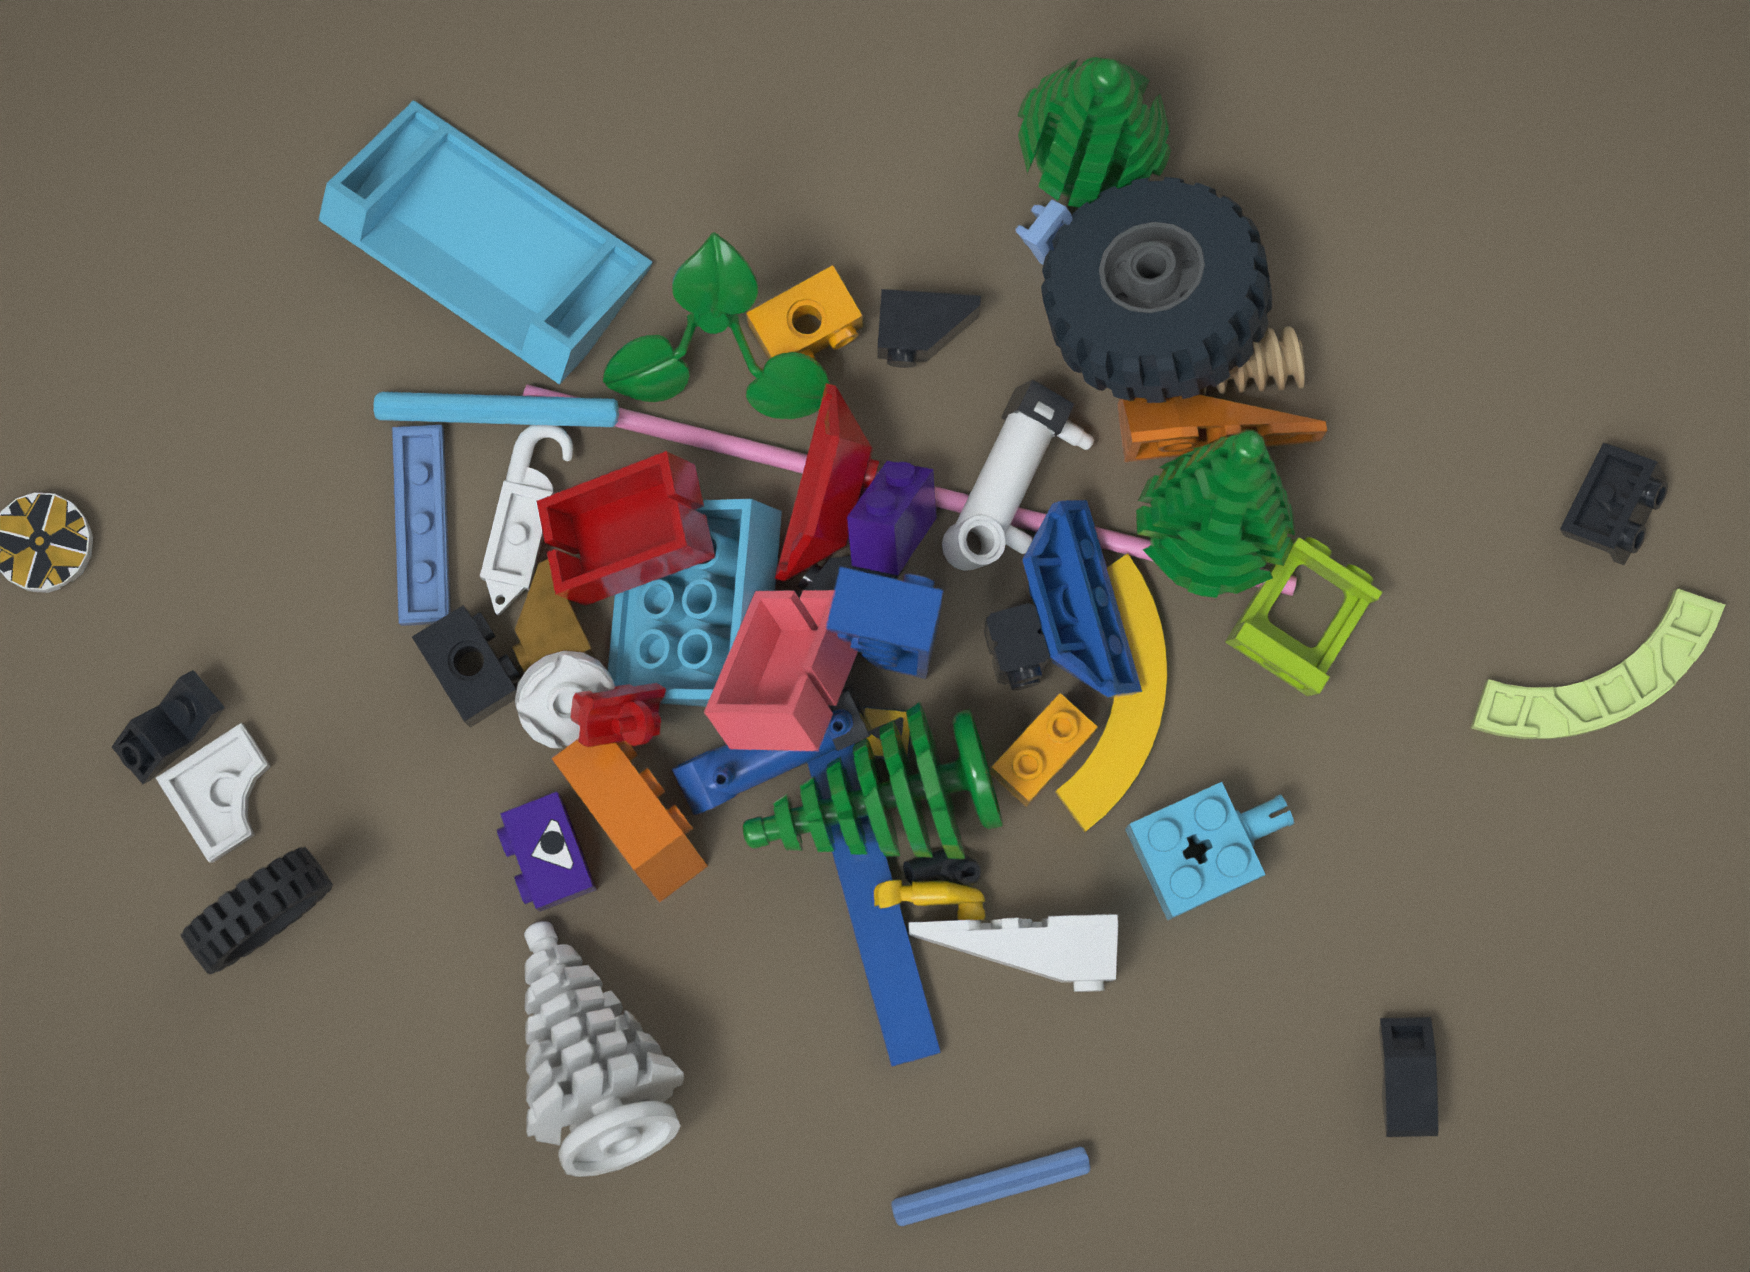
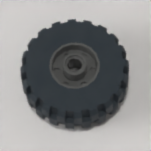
M1164 177V181H1149V178L1132 180V185L1119 189L1116 186L1101 192L1099 194L1100 198L1091 204L1088 202L1084 203L1072 214L1073 220L1069 225L1064 224L1052 240L1055 251L1050 250L1042 268L1045 281L1041 285V293L1056 346L1061 349L1064 361L1072 371L1082 372L1084 381L1097 390L1104 391L1106 388L1112 390L1113 397L1128 401H1134L1135 397L1146 398L1147 403L1166 402V398L1182 396V399L1196 396L1199 394L1200 389L1211 384L1215 387L1230 377L1229 371L1235 366L1240 368L1254 354L1252 343H1258L1263 339L1269 324L1267 313L1272 309V289L1265 247L1261 245L1259 231L1252 219L1243 216L1242 208L1235 201L1224 195L1221 198L1217 197L1216 189L1196 182L1193 186L1184 183V179Z

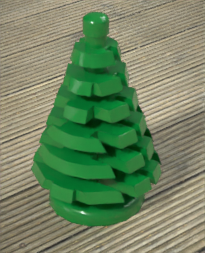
M1092 57L1083 61L1082 66L1077 68L1075 67L1079 59L1069 62L1042 78L1037 89L1032 88L1027 92L1017 115L1024 119L1018 133V138L1027 174L1035 158L1037 168L1042 174L1038 187L1057 201H1059L1063 194L1070 199L1068 206L1080 208L1086 202L1091 204L1100 198L1099 194L1114 186L1119 189L1132 185V180L1150 179L1152 174L1160 177L1170 157L1171 149L1166 144V141L1171 131L1161 93L1155 97L1149 109L1142 101L1150 80L1131 66L1114 59Z
M1243 431L1227 438L1221 437L1214 443L1193 448V451L1176 457L1175 460L1160 466L1159 468L1164 469L1160 476L1154 475L1147 480L1138 501L1149 503L1151 507L1141 506L1136 510L1137 534L1150 537V546L1143 549V551L1176 585L1188 589L1187 592L1217 598L1218 594L1227 592L1238 594L1273 579L1270 571L1260 569L1267 565L1266 562L1285 565L1293 547L1292 538L1286 536L1287 534L1295 535L1294 512L1292 505L1289 504L1287 492L1283 488L1281 477L1277 475L1275 464L1270 460L1265 442L1257 432Z
M919 702L906 710L920 772L912 773L901 735L895 721L892 720L880 728L881 744L890 774V781L883 782L870 742L865 738L853 746L856 771L862 789L853 791L848 772L843 766L841 757H838L828 763L826 767L832 797L823 799L819 784L815 776L799 786L803 802L802 806L793 808L787 793L773 803L775 815L764 818L758 816L744 821L742 832L746 844L751 849H757L770 845L772 841L782 839L786 850L803 851L801 834L811 832L818 852H834L836 848L831 826L840 824L851 855H867V841L861 818L869 816L873 832L883 855L900 856L899 841L890 809L898 807L914 855L916 857L932 858L930 837L921 805L922 800L928 799L938 835L948 859H964V848L959 825L954 813L951 793L962 790L971 793L979 820L985 828L995 829L1004 826L988 762L971 710L961 711L953 717L954 734L960 754L957 760L941 764L931 727L922 704Z

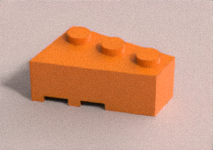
M578 738L551 759L635 873L660 903L708 867L685 836L693 828L676 805L668 810L665 809L658 799L659 796L665 793L664 789L648 768L638 773L630 762L638 755L629 743L622 741L587 748L578 742Z

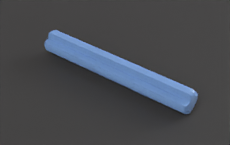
M1076 1147L896 1198L892 1201L891 1207L896 1223L899 1226H905L1088 1174L1090 1172V1162L1086 1150L1083 1147Z

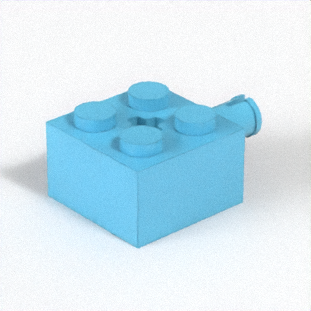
M1220 782L1132 822L1125 828L1167 921L1266 875L1253 849L1254 841L1286 826L1294 825L1290 810L1274 818L1269 817V815L1288 806L1282 795L1279 794L1272 800L1240 813L1238 810H1235L1223 783ZM1188 839H1192L1195 845L1203 844L1207 852L1201 856L1203 864H1199L1195 858L1186 860L1183 851L1189 847Z

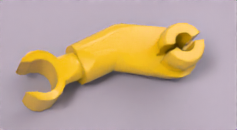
M892 880L879 883L874 889V906L879 905V908L894 906L902 901L912 902L917 906L958 904V920L985 919V910L983 908V902H986L985 897L979 889L947 881H912V885L902 886V880Z

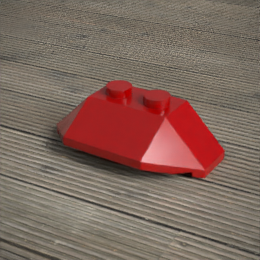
M827 383L825 385L775 579L789 581L810 569L814 564H818L848 547L849 530L847 516L861 498L863 489L869 487L878 473L880 461L871 459L874 449L835 385Z

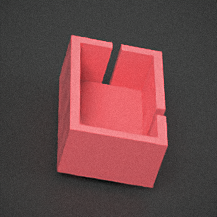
M835 590L803 591L800 599L795 591H755L704 711L730 749L819 750L833 715L828 705H837L858 652L850 647L851 642L842 641L837 637L838 633L830 632L826 629Z

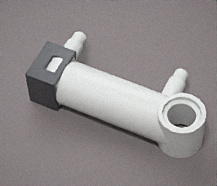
M1033 379L1015 388L1001 417L1006 421L956 524L950 526L944 534L942 541L943 554L947 561L957 569L963 571L974 570L991 564L1002 555L1005 545L1021 554H1025L1033 538L1012 526L1011 522L1052 437L1057 436L1069 444L1077 445L1084 450H1089L1093 445V436L1068 420L1074 403ZM969 531L974 532L981 541V550L978 555L970 551L967 546L966 537Z

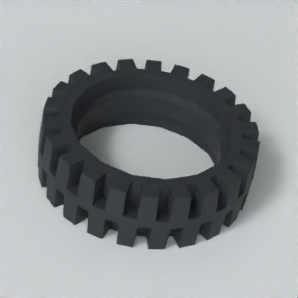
M306 847L297 848L295 851L292 850L283 857L273 860L267 867L260 868L250 878L242 880L233 890L227 891L219 897L217 902L209 905L203 910L202 914L196 916L191 921V924L185 927L180 936L207 974H214L236 963L241 957H246L255 948L261 947L274 935L284 931L289 924L297 921L302 917L303 913L312 909L318 901L322 900L326 893L332 889L333 883Z

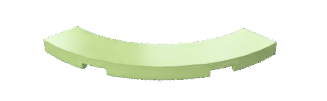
M1676 589L1673 591L1667 609L1658 625L1646 641L1632 655L1614 668L1583 682L1562 687H1522L1488 679L1485 682L1471 729L1497 736L1519 739H1554L1596 731L1622 721L1656 701L1669 691L1702 654L1716 630L1725 604Z

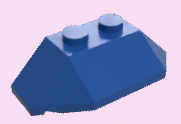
M1066 500L1053 503L1022 559L1029 581L1030 596L1037 609L1050 658L1053 664L1106 697L1140 693L1142 688L1088 501Z

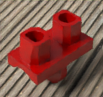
M658 683L640 686L625 684L615 686L613 690L593 693L590 690L576 692L572 699L570 719L580 726L578 742L587 748L626 741L633 746L648 743L652 736L660 735L661 718L658 714L660 702L665 697L666 688Z

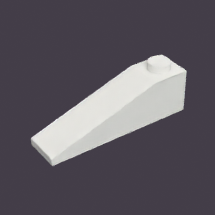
M1118 915L1051 916L1048 919H1042V922H1032V919L1005 918L991 920V923H981L980 920L909 923V936L1061 983L1073 982L1074 992L1104 991V982L1116 980Z

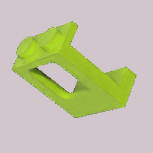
M1298 537L1292 540L1293 547L1285 565H1272L1269 571L1273 579L1263 582L1259 586L1225 640V643L1304 695L1312 696L1320 694L1330 678L1326 672L1369 603L1378 601L1383 592L1371 585L1374 579L1364 570L1348 564L1345 568L1331 559L1332 551L1323 543L1311 537H1306L1305 540ZM1299 565L1308 567L1340 588L1344 593L1343 603L1313 648L1303 645L1273 625L1268 619L1269 610Z

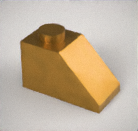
M548 559L540 562L515 627V632L521 643L512 646L524 672L542 657L561 651L583 652L591 657L595 656L570 601L555 595Z

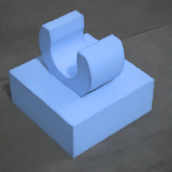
M1052 199L1046 207L1041 205H1034L1031 211L1037 219L1029 229L1020 225L1015 229L1042 265L1050 250L1055 251L1052 240L1064 224L1069 225L1073 220L1066 206Z

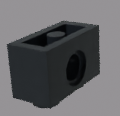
M462 605L412 636V639L463 721L469 727H472L515 700L517 688L514 684L521 680V676L507 654L498 658L488 642L496 636L482 613L478 612L471 616L466 607ZM469 652L481 653L484 658L482 669L473 676L460 674V659Z

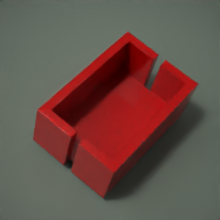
M668 451L536 501L545 543L571 554L580 555L579 559L557 549L547 552L555 595L584 606L715 558L707 517L696 511V509L704 507L695 464Z

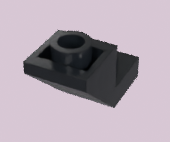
M192 670L178 678L158 706L131 719L111 747L120 757L122 763L132 771L143 785L153 779L202 738L225 707L197 673Z
M1431 1017L1380 1018L1379 1034L1384 1070L1382 1103L1386 1137L1438 1136L1437 1062Z

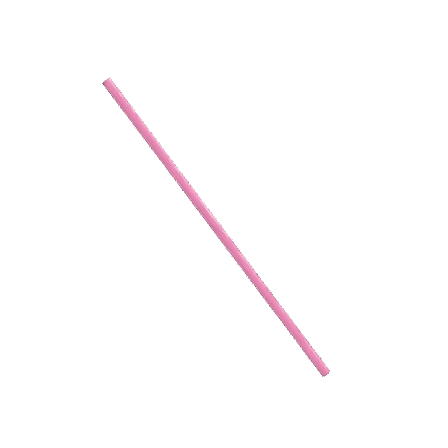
M526 385L523 396L579 398L531 385ZM620 407L618 422L614 426L798 473H803L808 455ZM935 486L936 507L961 513L969 495ZM1019 507L1011 525L1037 532L1046 514ZM1095 526L1102 549L1122 554L1128 553L1130 556L1153 561L1143 551V549L1150 546V540ZM1291 575L1281 591L1282 594L1293 595L1297 581L1296 576Z

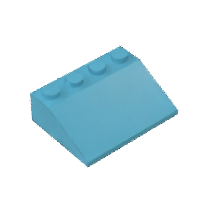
M753 499L703 500L704 507L698 508L696 511L707 517L715 558L615 595L608 672L612 677L614 686L625 684L640 686L658 683L666 688L665 697L660 702L662 704L707 706L755 591H775L782 511Z

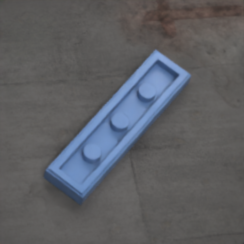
M442 425L392 427L399 624L401 626L433 624L451 613L444 427Z

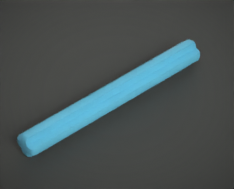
M380 392L375 395L373 404L376 419L391 421L613 427L617 424L619 418L617 400L606 398Z

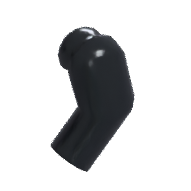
M944 848L932 851V858L915 857L903 863L905 878L911 885L912 881H926L936 878L941 881L970 887L977 883L981 877V867L975 859L965 855L964 859H948Z

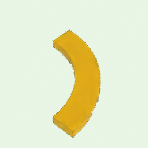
M1128 553L1107 567V571L1142 692L1113 698L1109 719L1095 749L1083 766L1055 791L1084 832L1100 821L1115 806L1138 776L1152 749L1165 703L1167 661L1162 625L1145 580Z

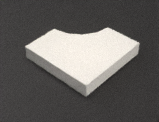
M240 723L159 775L156 779L208 862L214 863L255 836L248 819L249 796L257 779L271 766L246 726Z

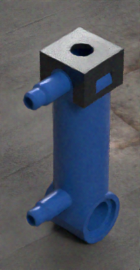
M852 685L842 690L836 706L828 705L833 715L818 751L730 749L725 744L719 748H714L672 768L692 814L696 815L705 812L748 789L836 749L839 751L870 737L873 730Z

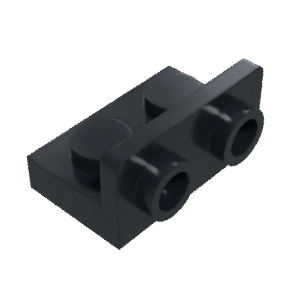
M1603 442L1560 528L1562 534L1570 539L1608 552L1614 562L1625 565L1630 554H1635L1642 546L1646 535L1645 524L1652 510L1660 508L1667 494L1668 483L1658 461Z

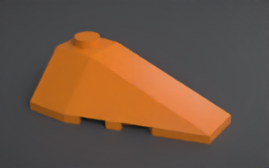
M1199 394L1186 399H1182V396L1166 398V402L1147 403L1146 398L1135 397L1134 401L1119 399L1117 404L1124 462L1178 457L1193 451V448L1214 443L1221 437L1227 438L1243 431H1254L1260 434L1266 447L1318 442L1322 440L1327 432L1326 421Z

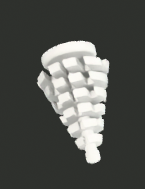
M540 921L530 925L524 933L528 947L534 953L525 963V981L530 985L525 994V1011L528 1015L534 1014V1016L528 1017L525 1024L526 1042L528 1045L530 1044L526 1053V1071L530 1076L526 1085V1101L531 1108L528 1109L527 1113L528 1137L535 1135L536 1141L560 1145L561 1128L570 1125L571 1133L564 1139L558 1154L566 1174L573 1176L600 1175L641 1161L662 1149L676 1136L681 1127L672 1106L664 1102L673 1095V1088L682 1085L684 1080L683 1072L670 1057L663 1056L658 1043L650 1034L643 1032L640 1023L629 1011L624 1009V1014L620 1015L623 1009L620 1000L612 991L602 992L603 983L589 965L581 966L583 960L573 947L567 944L557 945L558 938L550 922Z

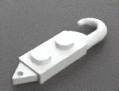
M530 425L520 433L514 444L480 578L487 583L492 604L498 616L524 590L529 591L535 575L544 539L536 501L553 495L554 492L553 485L549 479L538 470L529 468L535 444L539 440L549 437L560 443L564 461L572 459L573 444L571 438L559 426ZM504 597L505 602L501 605L497 604V599Z

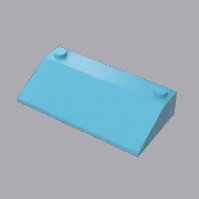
M414 100L326 183L319 216L320 222L559 385L587 356L652 265L651 260Z

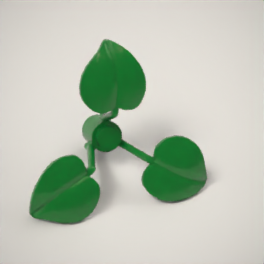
M715 232L711 233L703 245L682 263L673 277L672 292L675 300L682 308L691 312V314L687 315V326L679 346L673 350L670 341L661 335L638 337L620 348L609 360L603 372V384L607 388L627 397L644 402H660L671 399L684 390L689 381V367L680 358L687 353L696 327H700L703 331L710 334L721 333L727 327H730L750 373L756 377L746 388V398L751 406L761 414L775 419H796L809 416L819 411L826 383L830 384L827 373L822 365L810 356L802 353L778 354L770 358L763 369L757 365L741 330L739 316L737 315L746 312L755 303L758 296L757 279L750 265L739 251Z

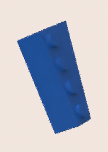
M840 567L826 629L830 632L838 633L837 637L842 641L851 642L850 647L855 651L862 652V656L875 667L926 679L940 621L943 590L935 589V581L922 576L905 574L903 581Z

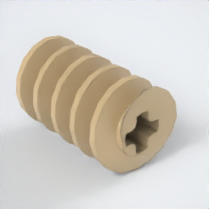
M1291 326L1284 327L1278 341L1274 330L1267 328L1263 339L1258 343H1252L1254 354L1240 368L1235 366L1229 371L1230 377L1216 386L1219 394H1225L1228 381L1234 379L1239 393H1244L1248 378H1254L1259 392L1265 390L1268 377H1274L1278 389L1284 390L1288 375H1293L1298 388L1303 389L1305 382L1304 355L1302 343L1298 340L1294 329ZM1207 387L1201 389L1203 395H1205Z

